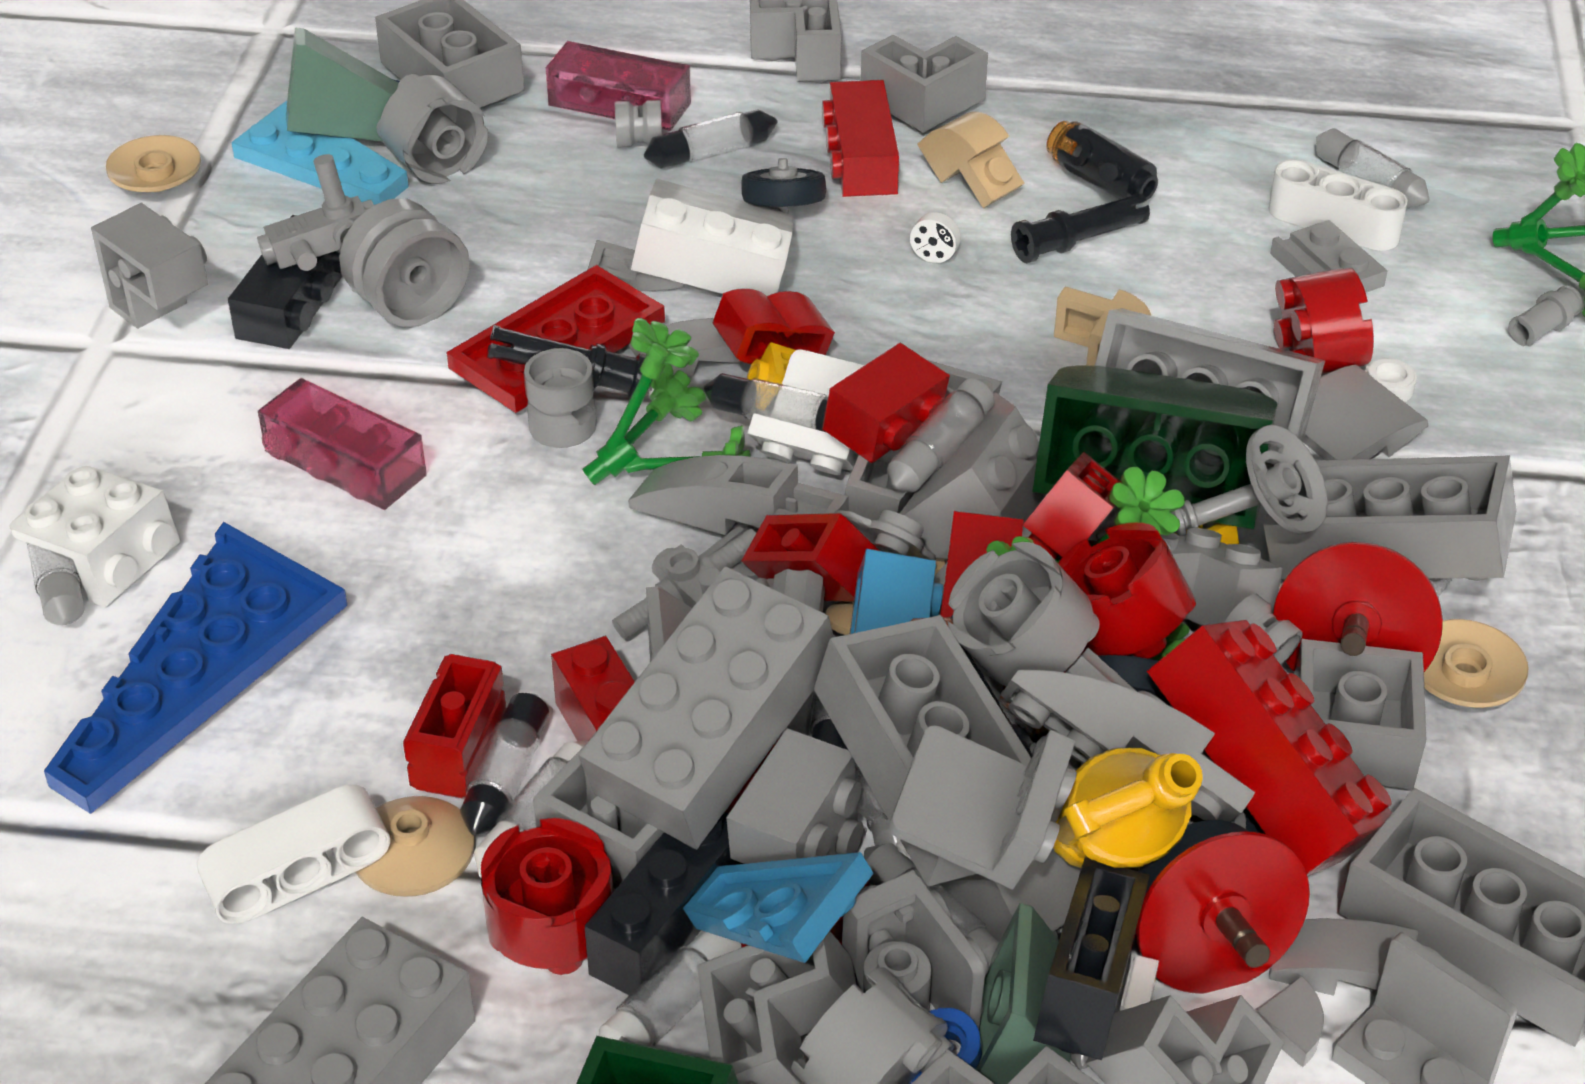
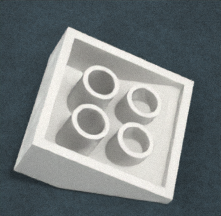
M656 179L641 223L631 270L722 294L743 288L760 291L766 296L777 293L790 247L793 231V214Z

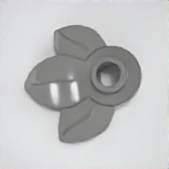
M837 510L834 512L844 515L879 551L936 561V555L923 547L924 543L920 540L924 527L907 516L890 510H882L878 520H871L850 511Z

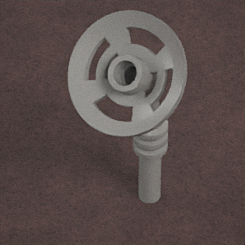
M1267 425L1258 429L1251 435L1246 449V464L1251 484L1195 504H1191L1189 500H1186L1184 506L1171 512L1180 521V527L1175 533L1178 536H1185L1186 529L1198 528L1199 525L1260 504L1279 525L1288 531L1306 534L1316 530L1324 522L1328 506L1325 482L1316 460L1305 444L1289 430L1277 425ZM1261 444H1271L1279 449L1278 452L1268 450L1261 453L1259 447ZM1265 462L1273 463L1274 467L1267 470ZM1293 464L1296 466L1302 477L1307 498L1299 495V492L1301 490V479L1296 469L1292 466ZM1284 501L1289 506H1281L1279 502ZM1295 513H1298L1301 516H1303V518L1300 521H1293L1286 518ZM1106 531L1096 533V539L1098 540L1104 536Z

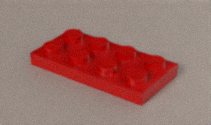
M595 265L494 325L589 349L591 344L596 345V343L605 345L606 351L615 353L630 344L635 319L642 318L649 324L652 321L664 323L665 308L661 303ZM494 325L446 352L448 368L515 413L527 407L528 399L526 397L524 380L525 365L487 358L488 345H491V343L511 348L510 344L490 340Z

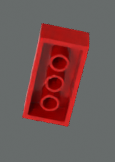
M1247 620L1202 625L1147 670V673L1174 709L1184 713L1215 733L1205 747V752L1214 764L1255 792L1246 806L1266 835L1283 842L1296 854L1303 864L1307 876L1341 863L1369 842L1391 816L1392 811L1389 809V806L1392 805L1389 794L1373 776L1369 774L1364 776L1350 757L1353 750L1345 735L1333 724L1324 723L1311 706L1314 703V697L1310 689L1297 675L1293 673L1287 674L1273 655L1277 652L1274 642L1260 626L1254 623L1250 625Z

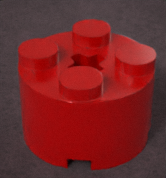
M1353 268L1333 269L1276 281L1275 292L1281 309L1282 319L1274 321V334L1280 349L1288 348L1290 352L1325 360L1321 375H1326L1355 364L1360 367L1370 363L1374 348L1372 319L1363 320L1359 304L1368 302L1364 286Z
M1138 522L1119 524L1105 529L1109 539L1092 547L1088 539H1085L1069 550L1058 564L1088 596L1092 604L1093 613L1099 619V630L1096 636L1087 643L1085 650L1089 648L1098 656H1127L1132 654L1134 657L1149 659L1159 654L1167 644L1165 637L1171 634L1183 622L1187 614L1195 608L1196 599L1167 543L1154 526Z
M546 818L540 819V827L521 832L519 825L501 833L489 845L481 861V887L490 944L505 957L518 964L532 968L548 969L550 972L558 975L570 974L582 965L583 960L587 958L585 925L613 893L610 859L604 850V843L593 830L572 820Z

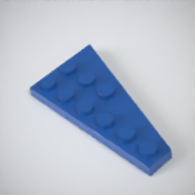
M223 521L214 534L215 545L207 556L200 554L190 567L192 577L181 591L171 593L128 653L130 663L120 677L112 676L101 690L103 700L91 717L81 719L44 769L48 787L89 814H92L348 606L345 589Z

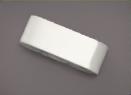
M1292 159L1281 161L1276 165L1268 209L1275 218L1303 228L1330 220L1359 246L1385 251L1393 249L1399 244L1408 200L1402 192L1394 188L1306 161Z
M343 785L213 843L199 856L197 869L217 917L229 924H239L253 920L373 864L387 852L390 845V835L365 788L358 785Z

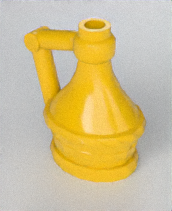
M1112 748L1090 757L1076 770L1075 782L1056 821L1060 825V829L1053 846L1054 852L1069 865L1082 868L1085 857L1114 868L1142 867L1152 861L1165 857L1182 840L1191 819V801L1198 793L1203 780L1200 765L1194 758L1186 754L1168 753L1159 755L1143 748Z

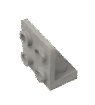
M1400 932L1390 943L1374 1005L1336 1043L1332 1061L1365 1084H1493L1518 1009L1491 986L1480 983L1445 960L1434 949L1422 945L1407 934Z

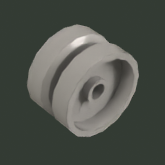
M388 199L371 206L352 224L343 239L339 255L341 274L349 286L364 300L369 301L372 307L387 321L400 327L421 326L440 317L455 303L464 289L470 269L468 250L461 239L448 227L439 223L436 217L422 205L410 199Z

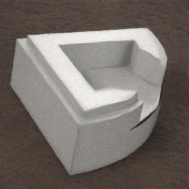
M1301 976L1258 1008L1256 1012L1284 1042L1282 1050L1304 1067L1317 1050L1324 1024V1014L1315 990Z

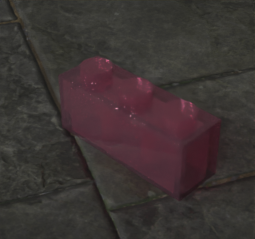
M567 41L545 67L548 106L615 119V101H629L632 105L642 106L647 100H660L661 127L663 130L671 131L691 104L690 65Z
M303 378L298 379L257 411L262 433V444L265 451L272 457L284 460L308 472L314 478L324 480L348 492L354 498L364 500L383 510H386L427 476L421 434Z

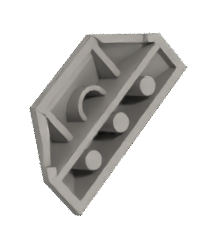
M996 392L993 393V407L980 421H968L940 458L938 468L914 493L900 512V514L913 519L924 527L920 540L924 543L923 547L936 555L937 562L948 560L954 511L1024 519L1025 522L1046 496L1043 493L1032 492L1039 448L1037 436L1033 429L1027 425L1016 406Z

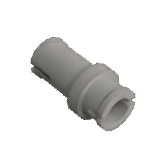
M1562 286L1557 291L1551 290L1542 294L1536 300L1535 306L1511 319L1508 326L1511 337L1521 346H1531L1536 340L1551 330L1565 328L1573 321V317L1583 310L1584 302L1581 294L1572 286Z

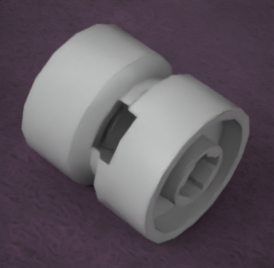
M554 348L542 351L531 357L525 364L524 380L526 397L528 399V424L532 437L542 445L553 448H568L588 440L596 429L593 368L588 357L579 351L567 348Z

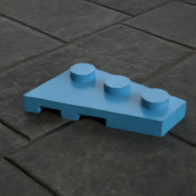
M861 852L719 866L683 909L694 927L698 930L805 963L838 919L853 908L856 903L857 894L873 875V872Z

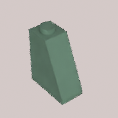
M295 27L286 107L287 131L383 142L377 134L376 127L381 119L386 103L397 90L399 83L308 30Z

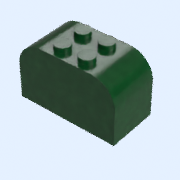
M1077 365L1063 367L1057 371L1047 385L1032 492L1048 494L1083 452L1120 481L1125 470L1130 467L1140 468L1145 478L1151 471H1158L1166 478V485L1162 491L1165 493L1169 490H1179L1184 497V501L1189 500L1191 504L1249 485L1251 481L1246 464L1248 441L1251 435L1258 429L1267 425H1274L1277 402L1266 395L1227 385L1104 366ZM1261 444L1259 447L1260 452L1263 453L1270 450V444ZM1260 505L1211 522L1254 529Z

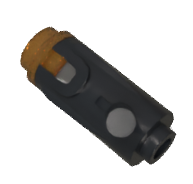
M1061 121L1050 132L1046 143L1047 151L1052 155L1056 163L1065 167L1069 172L1100 187L1119 199L1140 193L1148 200L1155 193L1158 186L1157 168L1153 163L1131 152L1126 147L1078 121Z

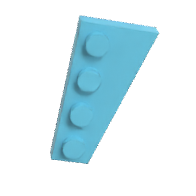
M287 100L231 142L234 158L321 188L313 161L318 156L330 154L334 158L344 195L350 198L358 196L361 202L371 199L373 204L376 205L388 199H395L409 187L406 170L353 138L287 131Z

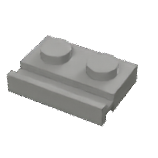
M1330 220L1291 232L1289 239L1282 240L1278 236L1272 240L1270 254L1295 277L1333 269L1353 268L1358 274L1365 292L1385 286L1388 270Z

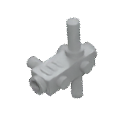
M321 155L313 161L325 199L322 208L263 227L265 234L258 236L257 241L266 265L277 262L280 269L295 264L304 271L313 269L317 264L316 257L334 251L340 253L343 239L354 221L371 206H374L371 199L361 202L358 196L350 198L344 195L332 155Z
M748 529L708 557L704 554L698 556L694 550L685 548L682 544L676 548L663 550L656 556L652 564V572L660 581L655 584V587L663 589L693 608L725 566L732 568L741 562L756 532ZM647 597L612 620L616 631L623 639H626L648 624Z

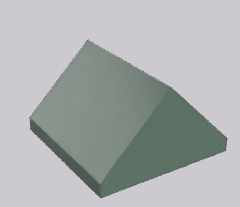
M1019 903L991 958L989 970L984 978L982 997L984 1010L980 1016L979 1026L982 1056L975 1070L994 1084H1008L1046 1046L1071 1063V1053L1064 1052L1057 1047L1033 1041L1049 971L1059 940L1034 907Z

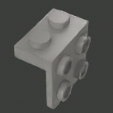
M929 726L919 741L891 816L889 829L895 837L1014 889L1032 861L1036 860L1044 863L1055 844L1060 825L1050 820L1054 807L1057 809L1063 807L1075 782L1077 772L1067 768L1075 740L1050 730L1029 764L1025 765L940 726Z
M913 870L880 885H870L861 889L856 896V903L853 908L843 915L842 946L851 956L856 985L863 991L864 961L873 948L891 941L913 944L927 955L931 964L929 1001L935 1009H958L970 1016L979 1030L980 1016L984 1010L982 1002L984 978L988 972L986 957L979 944L972 937L965 938L953 923L949 909L942 896L935 890L929 891Z

